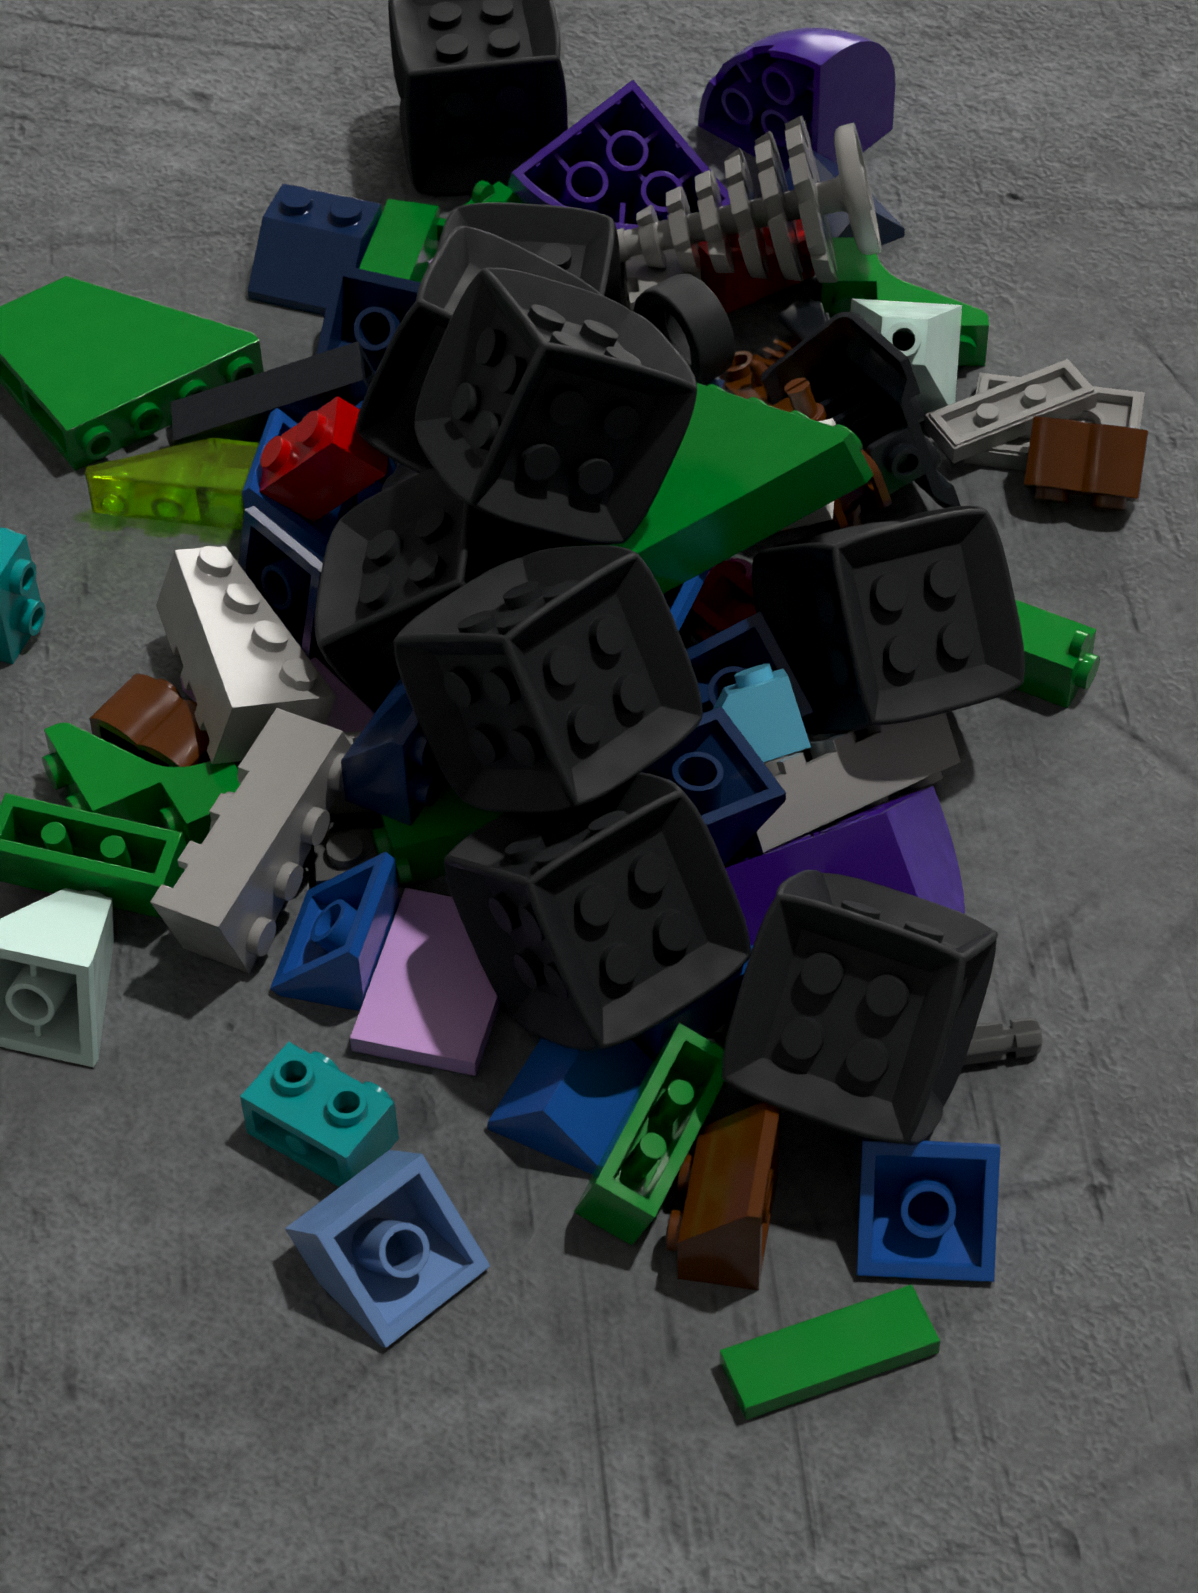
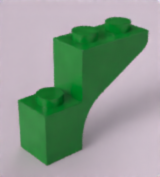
M832 238L838 281L836 283H819L820 302L823 304L825 312L829 313L830 318L837 313L851 312V299L962 305L958 366H985L989 332V318L985 311L896 278L883 267L877 254H862L858 250L854 238ZM907 342L894 344L901 351H906L913 347L912 344Z
M58 723L44 729L50 754L42 757V763L53 788L58 790L65 787L69 797H66L67 807L151 826L162 824L164 829L182 832L186 844L189 841L199 844L203 843L210 832L211 817L209 811L221 793L225 794L229 791L235 793L240 786L237 778L238 768L234 762L212 764L211 761L185 767L160 766L150 763L70 723Z

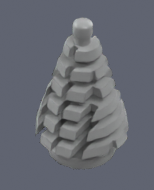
M799 116L784 124L786 128L787 151L790 157V169L795 188L788 191L782 162L772 132L769 131L756 139V146L754 148L762 193L760 198H756L746 159L742 150L738 148L726 157V161H724L726 180L729 186L730 205L722 206L719 186L713 171L710 172L708 170L695 176L699 212L690 213L683 187L679 186L667 192L666 208L668 219L658 221L653 205H649L636 214V221L639 227L629 230L624 228L617 229L620 262L631 260V257L643 254L648 267L666 268V257L663 251L675 249L683 273L700 272V256L697 251L699 249L698 243L707 241L709 256L715 272L718 274L735 273L730 235L739 234L738 240L750 277L769 280L767 274L769 273L768 255L765 249L766 243L763 228L769 227L784 280L804 281L802 276V257L799 249L800 244L795 220L801 219L818 282L836 283L838 281L836 275L837 266L827 214L846 212L858 250L865 255L882 253L871 187L855 124L842 125L835 130L834 146L839 174L836 178L822 182L819 179L810 137L803 117Z

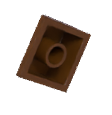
M761 1102L700 1128L695 1154H687L679 1169L677 1192L687 1194L684 1211L672 1210L668 1225L666 1250L678 1252V1279L759 1291L778 1180L781 1109Z

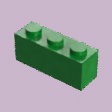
M5 793L0 805V882L53 894L64 888L82 892L93 890L112 898L114 908L161 918L150 901L161 884L173 888L185 870L179 867L177 861L187 846L182 832Z
M680 1023L677 1025L654 1057L573 1211L574 1213L632 1246L655 1218L724 1083L722 1079L724 1048Z

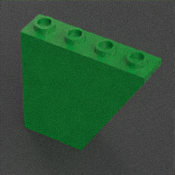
M65 276L0 306V383L75 471L171 425L172 401L264 372L260 340L254 333L69 276Z
M697 383V397L688 429L647 515L625 543L605 546L624 547L636 552L649 567L664 594L866 484L873 476V473L861 452L863 446L860 439L847 427L840 424L831 426L818 422L799 411L787 412L771 407L755 397L746 399L728 393L714 384L706 386ZM551 535L558 547L604 545Z

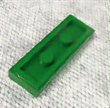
M911 1284L720 1350V1364L744 1418L748 1420L938 1354L940 1339Z

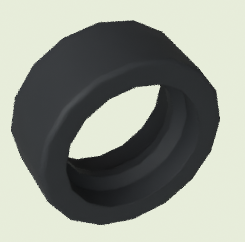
M676 274L644 290L636 298L633 312L650 321L666 337L689 365L695 376L696 383L705 384L719 377L732 366L735 344L734 334L727 313L717 296L703 281L690 274Z

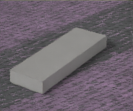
M1066 359L925 414L924 429L951 462L956 463L1031 433L1033 416L1066 419L1096 407L1098 392L1076 367Z

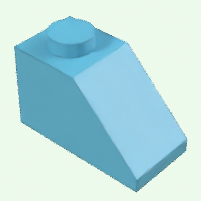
M770 664L754 666L734 675L736 684L723 688L713 709L719 707L724 709L763 763L811 747L789 677L783 668L772 672Z

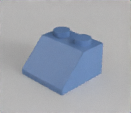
M388 1150L285 1228L318 1283L381 1347L385 1348L490 1267L489 1262L423 1154Z

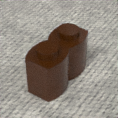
M1033 416L1024 486L1025 488L1036 489L1034 499L1040 501L1068 503L1069 494L1091 496L1092 507L1125 511L1126 501L1139 502L1148 430Z
M136 673L90 717L93 735L150 763L166 767H185L211 761L207 752L210 742L206 730L199 729L194 715L197 702L182 699L179 691L164 679H154L150 676Z

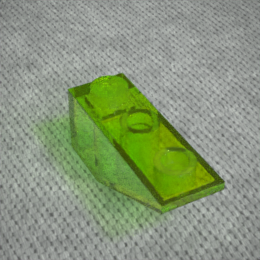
M208 438L87 466L85 476L92 511L94 513L114 516H128L242 530L244 517L242 491L259 443Z

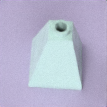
M851 299V312L859 314L893 345L899 342H907L913 345L909 350L901 352L910 361L921 392L916 398L921 404L924 414L955 403L962 305Z
M64 888L0 919V1047L94 1068L99 1060L114 944L112 898L93 890L82 892Z

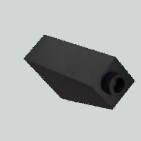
M357 341L172 401V426L166 428L168 444L176 459L184 458L195 478L249 472L270 412L278 408L298 424L309 412L317 411L337 396L356 406L364 400L375 371L362 346Z

